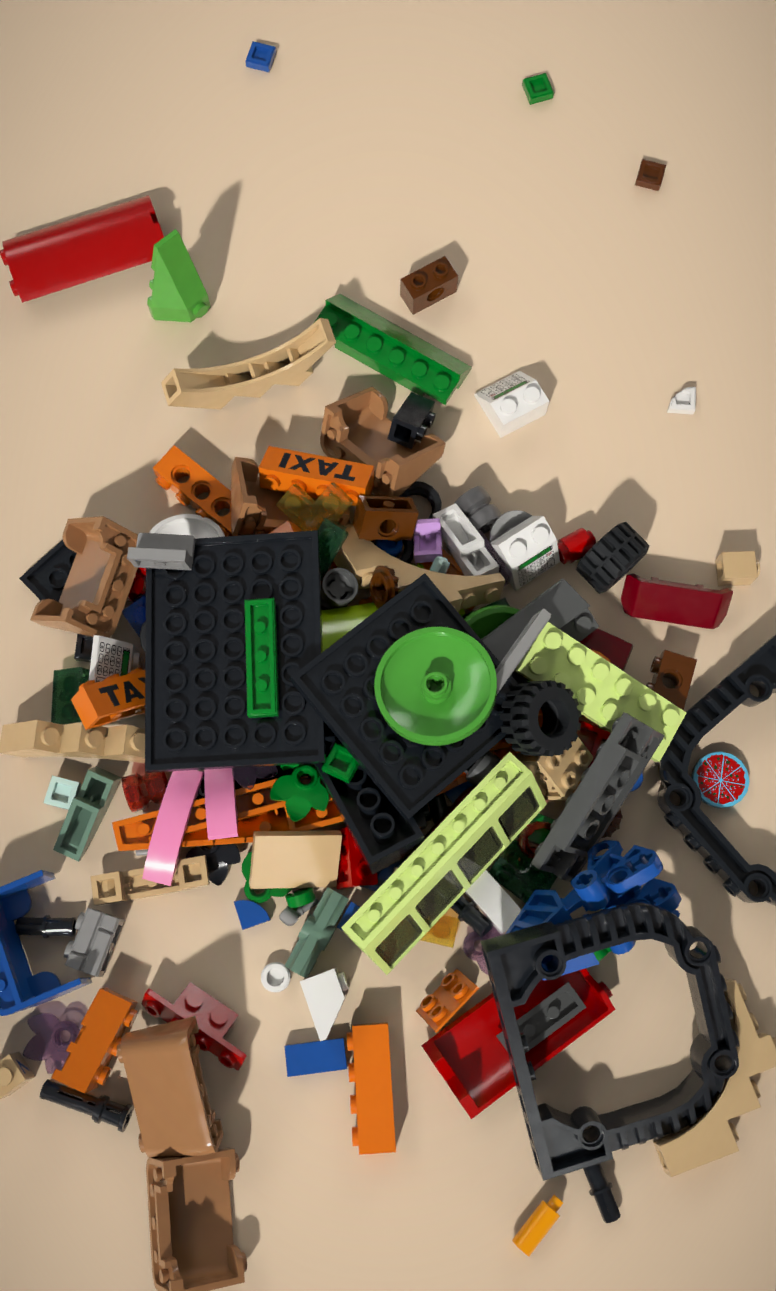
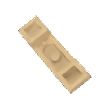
M205 855L179 860L172 886L142 879L144 868L90 876L94 906L148 898L210 885Z

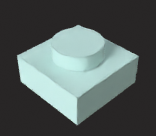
M52 775L43 803L69 810L72 800L78 796L82 784Z

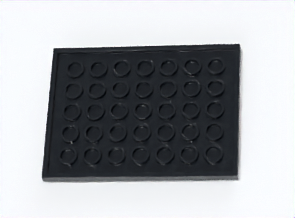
M318 530L198 538L195 541L192 570L146 568V772L326 763L325 722L289 680L292 675L323 652ZM274 598L276 600L279 716L249 718L247 716L245 600Z

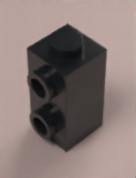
M411 392L393 417L387 439L412 449L418 440H422L427 428H431L436 413L432 411L435 401Z

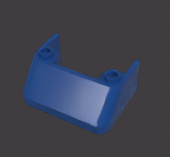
M40 870L0 887V1016L11 1015L43 1004L92 983L91 977L78 978L61 986L57 975L48 971L32 976L19 935L16 933L14 920L24 917L32 906L28 890L56 879L52 872Z

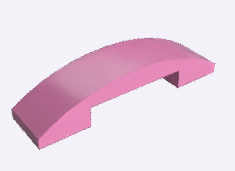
M235 769L204 770L208 839L238 837Z
M197 770L172 772L154 826L142 879L172 886L180 858L178 855L204 772Z

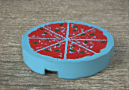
M722 751L710 753L699 759L691 775V778L700 789L701 801L715 808H727L740 802L746 795L750 782L748 771L742 761L733 754Z

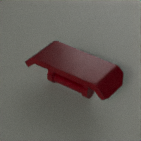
M632 573L626 576L621 603L624 613L631 617L715 629L720 626L727 615L733 591L728 588L721 590L704 588V585L701 584L690 585L664 581L656 577L643 579Z

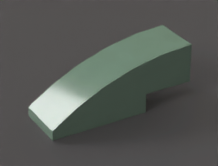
M97 766L88 769L78 796L72 800L55 843L54 851L78 862L81 861L109 808L121 777Z

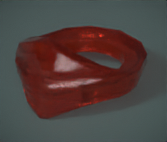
M544 821L532 822L520 833L517 840L518 847L525 856L534 859L537 848L535 846L530 847L528 836L539 828L550 830L551 823Z

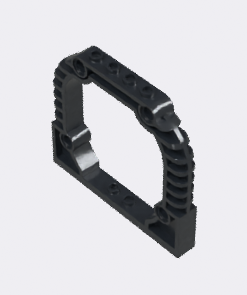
M775 635L686 711L683 721L659 762L660 779L664 788L659 792L657 800L661 810L666 814L664 816L666 822L672 828H678L685 836L683 840L691 850L698 851L702 855L704 865L713 874L717 873L723 879L724 888L732 896H737L747 903L765 901L776 906V873L767 866L761 864L749 865L700 809L702 800L700 789L688 774L692 751L705 734L741 703L745 706L753 707L769 699L772 693H776ZM750 685L757 687L759 691L758 697L751 694ZM672 791L680 796L679 806L672 804L669 796ZM752 880L758 885V893L755 896L749 891V883Z
M639 902L620 904L593 914L582 915V917L565 920L559 924L554 925L552 921L480 941L535 1164L543 1181L613 1159L612 1151L625 1150L631 1145H641L646 1143L647 1140L663 1138V1135L675 1134L688 1125L692 1126L704 1112L707 1113L711 1109L712 1101L717 1092L721 1093L725 1079L736 1073L739 1067L736 1050L739 1047V1040L731 1027L730 1020L733 1019V1012L724 995V992L727 991V985L723 975L719 972L718 964L721 963L719 951L696 927L686 926L670 911L656 905ZM653 939L663 942L668 955L686 972L699 1028V1035L693 1040L690 1048L692 1064L690 1074L677 1088L660 1097L605 1114L597 1115L592 1108L587 1106L579 1107L571 1114L554 1109L546 1103L537 1105L532 1081L536 1080V1075L531 1061H526L525 1052L529 1051V1047L524 1033H519L513 1007L525 1004L531 992L542 978L554 980L560 977L566 969V961L630 941ZM698 942L697 946L690 950L691 945ZM553 955L549 962L541 963L545 956Z

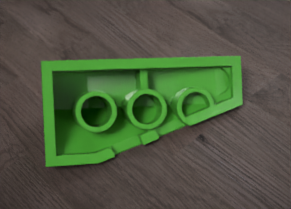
M175 229L154 244L151 268L155 272L154 279L150 280L149 287L152 289V296L148 297L147 305L154 320L192 322L196 318L204 316L211 306L208 294L183 240Z

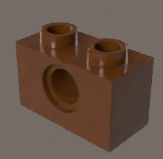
M443 256L401 278L400 296L414 315L456 293L458 274L446 256Z
M359 495L352 524L359 539L367 541L375 539L395 542L401 540L412 541L419 512L411 497Z
M664 650L659 657H654L650 672L654 673L653 679L646 686L684 711L697 659ZM662 678H670L674 683V688L665 687Z

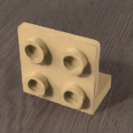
M577 737L576 741H571L572 747L569 750H564L561 755L531 756L521 753L516 755V758L533 773L545 800H567L576 789L583 772L593 760L592 754L579 737Z

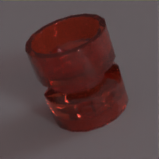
M145 771L142 776L134 773L121 779L124 795L132 813L149 808L151 802L156 805L162 803L168 785L165 772L148 773ZM145 783L148 795L144 796L140 784Z

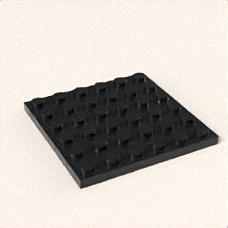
M425 573L289 679L405 820L411 818L506 736V733H502L500 727L503 725V720H500V713L504 711V708L501 706L503 701L508 700L507 693L513 691L514 686L518 684L510 675L496 695L494 707L483 725L470 736L452 744L441 746L418 744L400 736L388 725L376 701L374 690L375 675L385 652L404 635L427 627L456 629L470 635L485 648L492 659L495 669L500 664V661Z

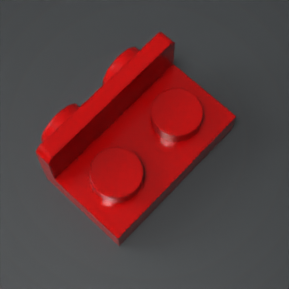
M348 828L339 829L342 833L337 889L376 885L378 883L377 873L372 875Z

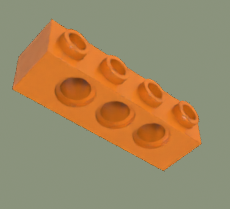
M174 445L153 467L157 477L155 481L166 491L169 488L174 491L176 499L186 507L191 505L196 509V515H200L203 518L207 517L214 521L222 529L225 537L232 536L231 490ZM181 477H190L187 482L178 483V480ZM203 492L210 493L206 499L201 500L197 498ZM223 508L230 510L225 516L217 515L219 510Z

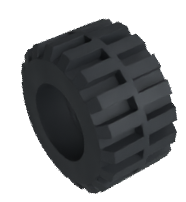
M627 522L620 523L605 534L582 557L576 571L599 594L606 592L645 556L650 545Z
M551 680L523 682V684H517L514 686L513 691L507 693L508 700L503 701L501 706L504 708V711L500 713V720H503V725L500 727L502 733H506L505 740L508 744H512L513 750L521 752L523 755L554 756L561 755L564 750H569L572 747L571 741L577 740L578 735L576 732L581 728V723H579L581 711L577 709L579 703L577 698H572L574 693L571 689H565V684L561 682L556 683V681ZM540 708L543 713V724L541 729L538 722V714Z

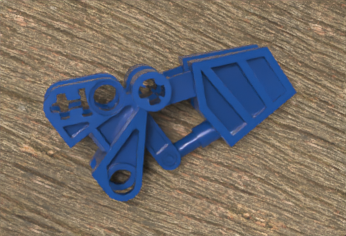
M604 840L589 849L587 870L580 872L571 880L573 890L564 898H560L556 890H535L505 934L550 921L554 925L562 923L565 920L572 919L570 914L582 906L587 912L610 909L620 904L639 902L656 905L672 912L678 908L682 899L675 885L655 878L663 870V864L654 850L634 845L622 857L623 848L619 841ZM608 849L603 855L596 856L599 851ZM636 941L610 947L614 954H624L634 947ZM595 952L566 961V969L562 975L599 965L600 963L594 955ZM553 955L545 956L541 963L549 962Z

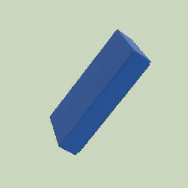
M344 1038L284 1046L287 1077L347 1069Z

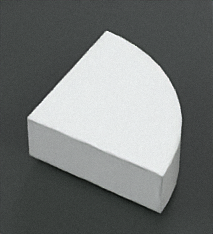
M687 387L677 393L672 398L667 413L693 415L696 408V387Z

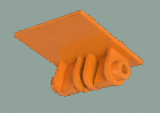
M456 969L443 978L441 985L433 994L427 995L422 1000L416 1012L437 1033L474 995L479 987L461 971Z

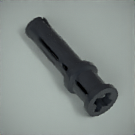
M49 1079L45 1081L40 1092V1099H45L90 1115L95 1123L105 1122L118 1127L120 1132H124L127 1128L133 1112V1105L131 1104L124 1106L110 1101V1097L106 1095L97 1098L52 1082Z

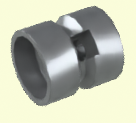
M483 486L470 489L455 502L480 535L489 532L495 520L502 515L494 504H489L491 497Z

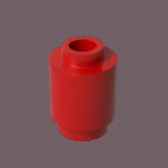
M580 528L559 539L557 544L560 562L566 564L581 559L596 544V539L592 532Z

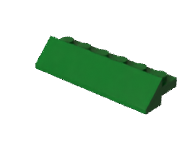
M342 294L326 299V306L314 321L315 323L319 318L329 320L336 340L334 344L336 349L420 396L426 394L444 405L447 404L456 388H460L472 369L468 364Z

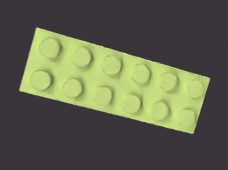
M547 622L515 669V672L529 681L551 680L556 681V683L561 682L565 684V689H571L574 693L572 698H577L578 711H581L583 716L610 733L612 732L614 722L624 712L662 733L665 737L651 757L655 762H660L686 715L685 711L549 622Z

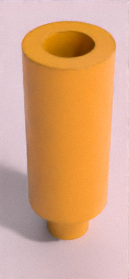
M555 1194L547 1203L542 1200L512 1239L513 1243L527 1256L532 1254L560 1217L557 1211L563 1202Z

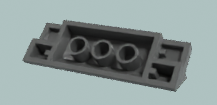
M561 579L481 640L501 662L531 618L543 608L551 614L549 623L578 642L595 631L599 625L588 609L590 605L565 579ZM515 669L511 674L518 684L529 681L515 672Z
M624 712L614 722L612 732L606 742L598 748L592 765L583 772L581 782L576 791L567 798L566 807L551 824L550 833L545 841L536 848L535 857L531 864L539 870L553 873L561 880L571 882L581 872L588 860L589 849L599 843L665 735Z

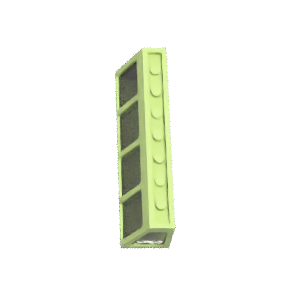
M509 751L341 927L344 933L386 975L395 968L547 805L533 773Z

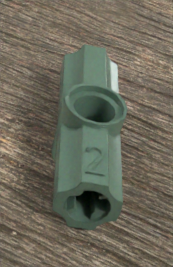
M327 887L314 913L310 914L298 935L299 940L285 967L304 978L308 977L321 951L326 949L336 930L335 925L349 901L347 897Z

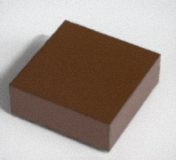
M642 159L635 185L659 191L666 165Z

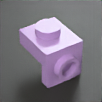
M440 519L417 520L414 530L415 563L433 562L437 556L443 557Z

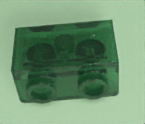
M327 518L323 520L318 529L321 580L348 536V532L345 530L347 527L338 521Z
M76 667L54 670L52 723L66 725L82 722L71 699L79 691V686L89 681V669Z
M515 839L503 851L488 872L499 884L524 903L529 900L535 890H550L557 878L553 873L539 870L531 864L535 854Z

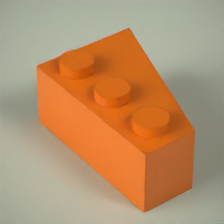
M100 988L81 1022L83 1026L75 1043L71 1041L66 1049L69 1055L62 1070L55 1069L51 1078L84 1094L98 1088L99 1084L103 1086L111 1072V1068L108 1065L113 1055L117 1057V1045L121 1044V1037L126 1027L130 1028L137 1017L138 1011L135 1010L138 1002L108 988Z

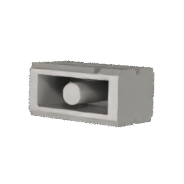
M87 908L85 913L81 912L75 924V929H78L74 941H69L64 952V957L67 958L65 965L96 977H103L125 920L92 908Z

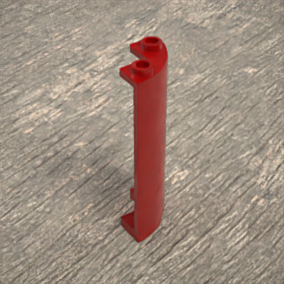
M147 195L2 241L3 249L0 250V255L4 265L9 266L13 280L9 281L14 296L19 295L23 303L151 262L154 244L164 238L151 199Z
M586 968L562 975L554 980L544 981L541 979L531 992L526 1003L513 1007L517 1021L568 982L586 1005L584 1010L525 1053L526 1061H531L534 1071L616 1010L609 999L613 994L603 981L597 983ZM493 992L421 1045L471 1119L516 1086L508 1052L496 1037L502 1032V1027Z

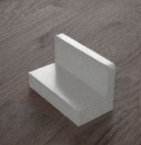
M139 533L136 547H128L127 559L134 567L192 570L196 539L193 535Z

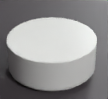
M272 962L266 965L261 973L262 985L270 992L283 991L288 987L291 980L290 970L280 962Z

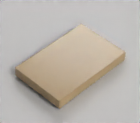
M254 831L249 878L250 889L336 887L342 843L341 831Z

